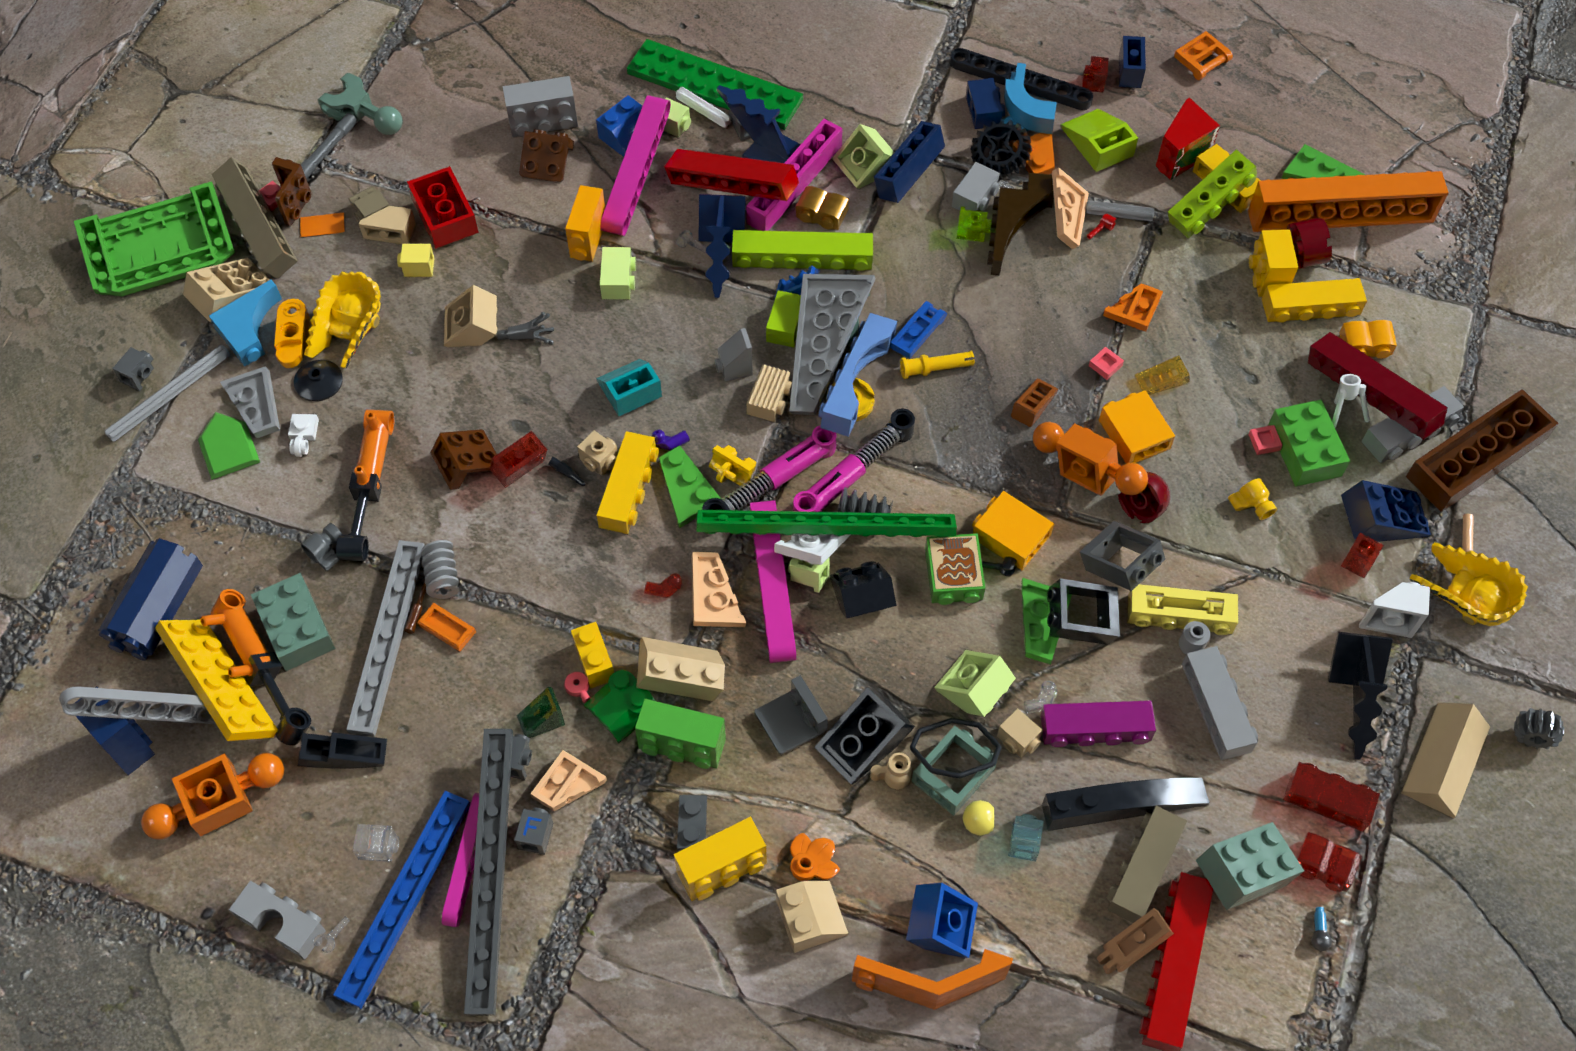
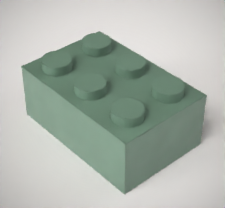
M301 573L251 594L276 655L285 671L336 649Z
M1273 822L1213 844L1196 859L1197 864L1226 910L1285 887L1304 872V869Z

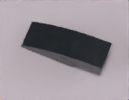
M332 732L331 736L303 733L297 766L330 769L381 767L385 763L387 739Z

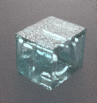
M1028 814L1015 816L1008 856L1036 862L1040 851L1044 821L1037 820L1035 816Z

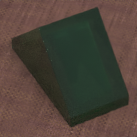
M547 687L517 715L522 732L528 738L565 725L561 708L552 687Z

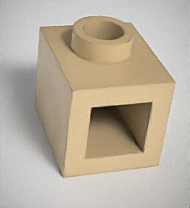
M1017 709L1000 725L997 737L1003 742L1004 747L1010 753H1016L1022 758L1027 752L1033 753L1041 744L1039 738L1042 729Z

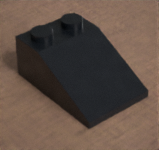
M867 687L818 742L815 748L853 785L870 771L872 766L877 765L898 747L915 726L878 690Z

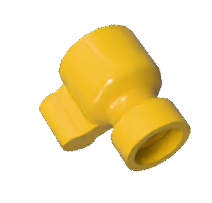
M1260 478L1248 482L1238 492L1228 497L1235 511L1255 507V513L1260 520L1271 517L1278 510L1274 503L1268 500L1270 493Z

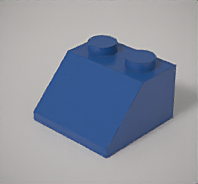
M627 95L596 119L598 138L623 157L640 115L642 105Z
M942 882L916 885L906 940L924 950L969 958L978 902Z

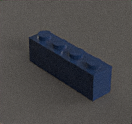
M921 121L874 176L879 199L895 203L900 202L944 149L945 143L941 125Z

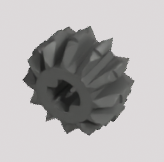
M1529 708L1528 711H1520L1519 716L1516 717L1514 722L1517 741L1525 743L1526 747L1533 746L1536 749H1549L1550 746L1556 747L1562 741V736H1564L1561 716L1553 714L1551 710L1543 711L1541 708L1539 710Z

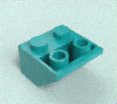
M642 359L633 361L596 378L618 416L662 397L659 377L650 363Z

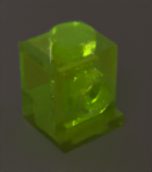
M961 206L956 239L984 242L985 233H990L992 219H987L988 212L965 210V207Z

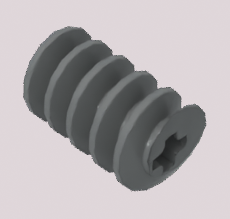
M844 487L839 501L838 512L891 513L893 501L890 505H887V497L884 496L879 503L877 502V494H874L868 500L867 492H864L858 498L856 489H854L851 495H848L847 487Z

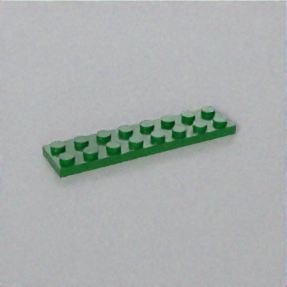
M649 39L645 40L627 67L628 75L673 91L684 87L706 102L730 110V108L717 92V87L721 85L731 90L743 89L745 90L746 98L750 100L762 99L766 109H780V114L775 120L779 128L783 130L786 129L803 101V93Z

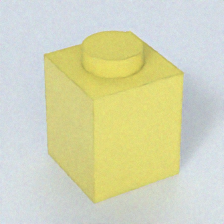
M402 244L401 253L397 255L398 267L402 268L404 277H432L435 258L431 244Z

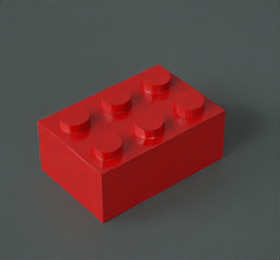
M450 166L407 181L411 199L435 249L479 233L475 215Z

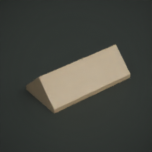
M1438 703L1436 705L1401 792L1452 818L1456 817L1490 729L1489 724L1474 704Z

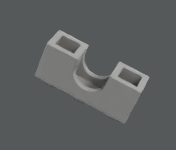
M250 880L230 907L231 913L257 931H260L270 919L283 918V926L275 939L283 947L305 960L326 931L320 924L322 919L310 910H307L305 913L298 910L297 907L299 905L287 896H284L283 899L275 896L276 891L266 883L261 882L260 885H257Z

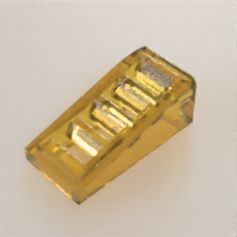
M1179 355L1134 375L1141 390H1146L1148 395L1190 382V374ZM1172 370H1176L1178 375L1174 376ZM1166 372L1169 379H1165L1162 373ZM1158 375L1161 382L1157 383L1153 376ZM1149 378L1152 386L1148 387L1144 379Z

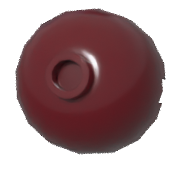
M1147 472L1148 483L1141 493L1126 495L1121 492L1118 494L1120 505L1128 517L1134 519L1135 516L1142 520L1139 523L1143 524L1153 522L1167 510L1170 503V490L1167 483L1162 477L1152 472Z

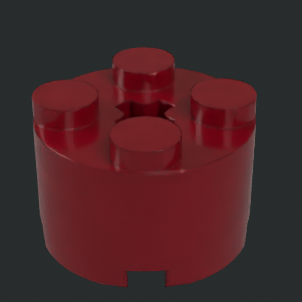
M1312 218L1287 225V230L1291 232L1298 269L1322 265L1331 261L1332 246L1327 247V239L1331 237L1328 226L1323 218Z

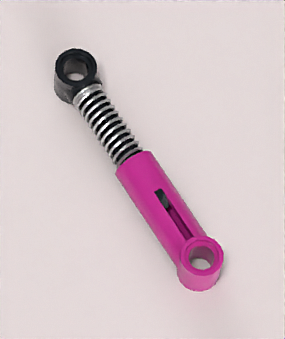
M904 408L895 410L891 414L890 421L880 433H877L874 438L862 446L855 454H849L807 491L796 494L793 500V511L821 512L842 494L844 487L848 489L866 473L868 466L874 463L877 458H880V455H883L886 450H889V447L895 445V442H906L912 438L915 424L914 414ZM802 507H809L810 509L805 510Z
M821 425L817 426L811 436L760 469V474L754 476V479L747 481V484L744 483L743 486L729 493V496L727 495L725 498L708 499L703 504L702 510L739 511V508L743 509V506H746L747 503L750 504V501L757 499V496L761 497L764 491L768 492V489H777L821 458L831 457L836 451L837 434L820 428Z

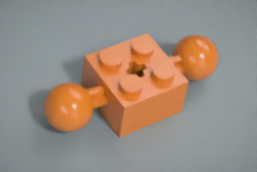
M1054 422L1041 423L1034 430L1033 443L1035 447L1043 453L1058 451L1060 475L1100 496L1104 494L1114 481L1117 488L1126 495H1137L1146 488L1148 483L1146 470L1137 463L1119 465L1117 444L1111 439L1104 438L1092 432L1089 428H1083L1075 423L1065 434L1063 429Z
M224 753L172 778L181 803L174 806L164 803L150 806L143 813L141 819L142 829L150 838L157 840L166 839L177 830L179 821L188 818L191 827L201 837L252 812L253 809L244 790L254 785L259 788H271L277 785L284 775V765L278 756L272 753H262L250 761L247 771L238 775L234 765Z

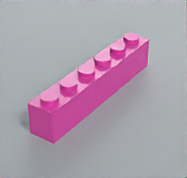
M823 119L785 162V164L794 165L799 184L789 199L781 201L754 197L746 206L748 225L759 231H769L804 191L805 187L811 183L842 147L843 128L826 119Z

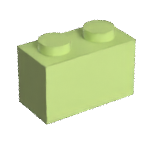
M602 247L600 275L602 299H630L631 290H635V276H632V271H636V257H632L631 247Z

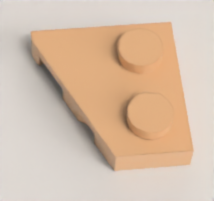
M562 750L531 792V797L552 811H556L605 784L607 778Z

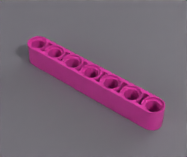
M646 96L601 219V231L621 236L626 235L670 113V100Z
M775 500L750 503V511H777ZM753 533L770 663L796 661V646L784 559L782 554L774 552V544L781 540L780 533H768L765 535Z

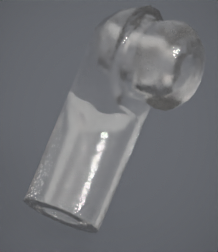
M1048 680L1042 683V689L1038 698L1024 701L1027 714L1042 711L1044 704L1054 703L1058 691L1053 681Z

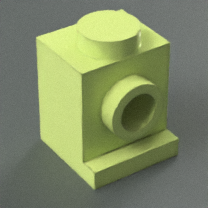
M792 558L788 566V572L791 573V581L814 587V592L819 593L829 578L830 558L822 565H814L801 559Z

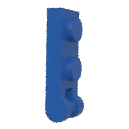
M925 301L890 342V348L910 359L937 326L944 322L947 312L942 309L937 310L933 307V304Z

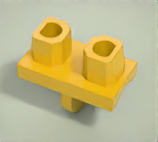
M716 445L713 448V456L709 467L718 472L716 476L718 482L723 483L729 479L739 486H743L744 483L747 484V481L751 480V476L755 471L756 461L749 457L744 460L739 459L736 449L730 445L724 448Z

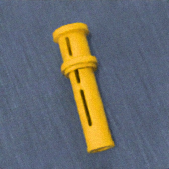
M973 351L928 357L923 354L919 358L914 359L902 357L900 358V371L903 379L919 374L928 376L931 371L974 366L975 359L964 360L965 358L974 357Z

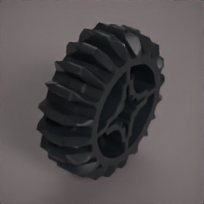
M1002 118L999 124H996L993 120L990 127L984 124V131L977 130V138L972 140L973 146L970 148L972 161L1000 173V180L1005 174L1010 178L1013 171L1019 174V167L1025 168V161H1030V153L1032 151L1031 139L1027 136L1025 128L1021 129L1019 123L1014 125L1011 119L1005 124ZM1014 141L1019 144L1016 153L1012 149ZM986 146L990 148V155L987 158L984 156Z

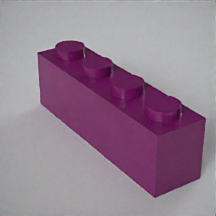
M1152 700L1044 704L1040 714L1044 745H1052L1053 747H1064L1068 744L1091 746L1095 743L1118 745L1122 742H1133L1140 745L1152 741L1156 732Z

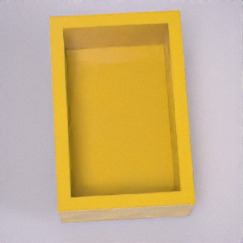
M750 816L675 853L674 860L677 874L690 900L693 901L697 898L698 900H704L714 893L713 890L724 886V888L730 887L739 881V877L747 873L753 875L760 872L764 865L767 864L766 844Z

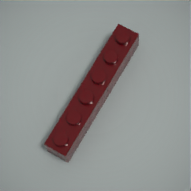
M1329 332L1310 346L1308 364L1340 384V378L1345 374L1357 375L1361 379V384L1366 385L1365 396L1367 403L1424 440L1444 425L1447 406L1332 332Z

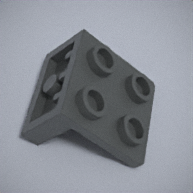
M801 675L791 680V691L755 709V716L779 755H784L827 732L828 718Z

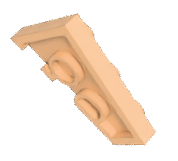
M1058 167L1052 171L1057 237L1071 249H1074L1080 245L1089 193Z
M692 552L693 626L745 627V618L741 615L737 598L731 590L728 582L729 578L719 554L715 552Z

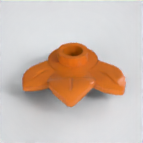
M798 834L790 847V852L793 856L790 869L793 876L800 881H808L814 877L823 880L833 878L840 871L838 865L831 861L835 851L833 840L818 838L812 842L806 834Z

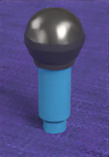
M1316 907L1314 913L1315 932L1311 942L1315 949L1326 951L1331 947L1332 939L1327 932L1324 908Z

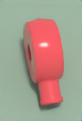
M581 672L570 673L564 682L566 692L573 697H580L583 703H586L591 698L587 693L589 689L587 676Z

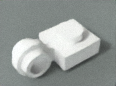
M292 414L288 436L291 440L290 453L295 454L296 457L307 455L309 450L308 440L315 441L319 422L316 414Z

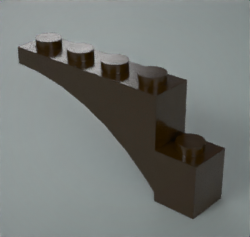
M1029 172L1028 181H1023L1022 190L1000 187L999 197L994 196L993 210H997V214H992L991 228H995V233H990L989 246L993 247V251L988 252L987 265H991V275L1000 276L1006 250L1018 231L1039 212L1047 207L1052 208L1054 201L1052 175Z

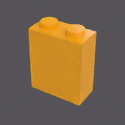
M583 185L579 187L565 228L570 258L593 262L603 232L600 226L605 210L603 189Z
M1146 390L1139 393H1131L1122 400L1108 402L1102 407L1099 422L1109 438L1117 444V450L1125 463H1137L1171 449L1175 434Z
M1003 491L998 498L994 496L986 507L987 511L983 515L979 514L972 523L974 528L973 534L978 533L979 543L1003 559L1005 557L1016 559L1015 565L1023 571L1051 536L1054 523Z

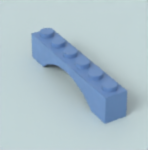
M870 313L866 322H861L858 331L859 337H854L851 344V353H846L843 361L844 368L843 370H838L835 377L836 384L835 386H830L828 390V401L821 404L818 417L822 418L820 428L849 437L857 420L859 406L853 388L854 379L868 363L888 353L890 342L896 333V320Z

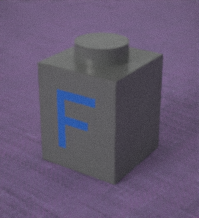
M541 808L523 809L514 839L518 850L545 855L554 824L551 814H548L546 810Z

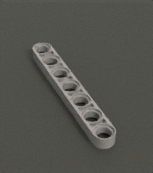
M77 686L67 688L59 696L63 712L67 715L216 724L209 712L202 713L206 707L198 695ZM82 698L77 703L67 704L71 699ZM109 700L104 705L96 706V703L99 701ZM133 701L136 702L133 706H130L128 708L123 707L126 703ZM162 703V706L159 708L150 709L151 706ZM189 705L184 710L176 711V709L181 706Z

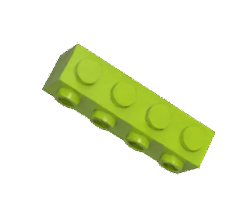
M1236 149L1168 211L1169 222L1188 239L1193 234H1198L1204 228L1207 221L1211 218H1216L1227 203L1234 202L1239 192L1245 187H1250L1255 182L1257 177L1256 165Z

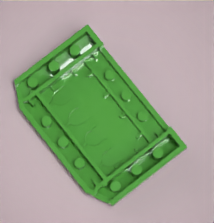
M212 181L190 187L191 193L106 218L99 219L96 214L75 220V228L94 292L96 294L114 296L129 295L186 278V272L222 264L233 255L235 250Z

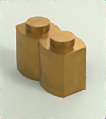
M806 186L796 205V217L805 223H818L824 229L839 230L849 210V199L837 193H827L820 188Z

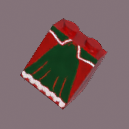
M1190 97L1186 99L1166 131L1157 158L1156 167L1169 180L1192 168L1195 165L1197 156L1214 146L1220 125Z

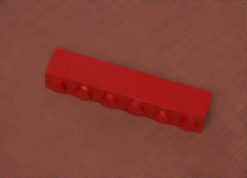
M677 149L664 166L671 184L787 201L799 184L794 165L699 151Z
M1181 872L1176 880L1172 879L1170 882L1168 896L1172 897L1170 907H1165L1163 919L1174 934L1156 948L1161 953L1159 961H1154L1151 971V977L1155 978L1153 989L1149 988L1146 995L1145 1005L1149 1006L1148 1016H1143L1139 1028V1034L1143 1035L1142 1045L1162 1051H1180L1183 1047L1213 894V888L1205 878Z

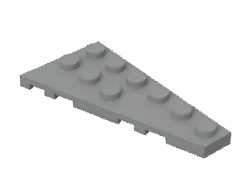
M803 274L789 409L791 414H816L875 282V275Z

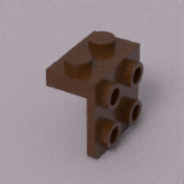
M533 129V132L525 131L519 169L520 176L562 182L565 175L568 150L573 151L574 141L565 133L555 132V135L546 134V131Z
M276 157L272 162V166L281 188L275 200L285 224L292 226L294 221L300 217L301 210L305 204L310 201L312 193L301 164L289 159L285 160Z

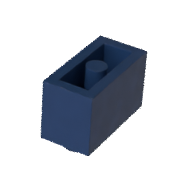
M1123 36L1119 51V87L1141 88L1146 71L1145 37Z
M994 78L967 81L965 97L974 129H983L984 124L990 127L992 120L998 124L1001 118L1005 117V105L1000 102V88L996 87Z

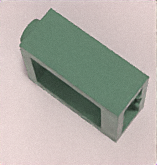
M954 726L925 758L932 766L953 742L981 764L991 762L994 753L988 747H981L976 743L968 731L960 730ZM922 763L913 771L911 782L954 816L995 770L996 765L977 772L958 794L930 773Z

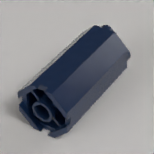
M160 538L156 539L155 542L154 540L150 541L98 629L99 636L109 641L108 647L118 653H123V651L130 652L135 658L146 661L148 656L153 655L161 641V637L155 629L159 620H173L203 567L196 555L190 553L189 556H186L182 553L184 550L182 546Z

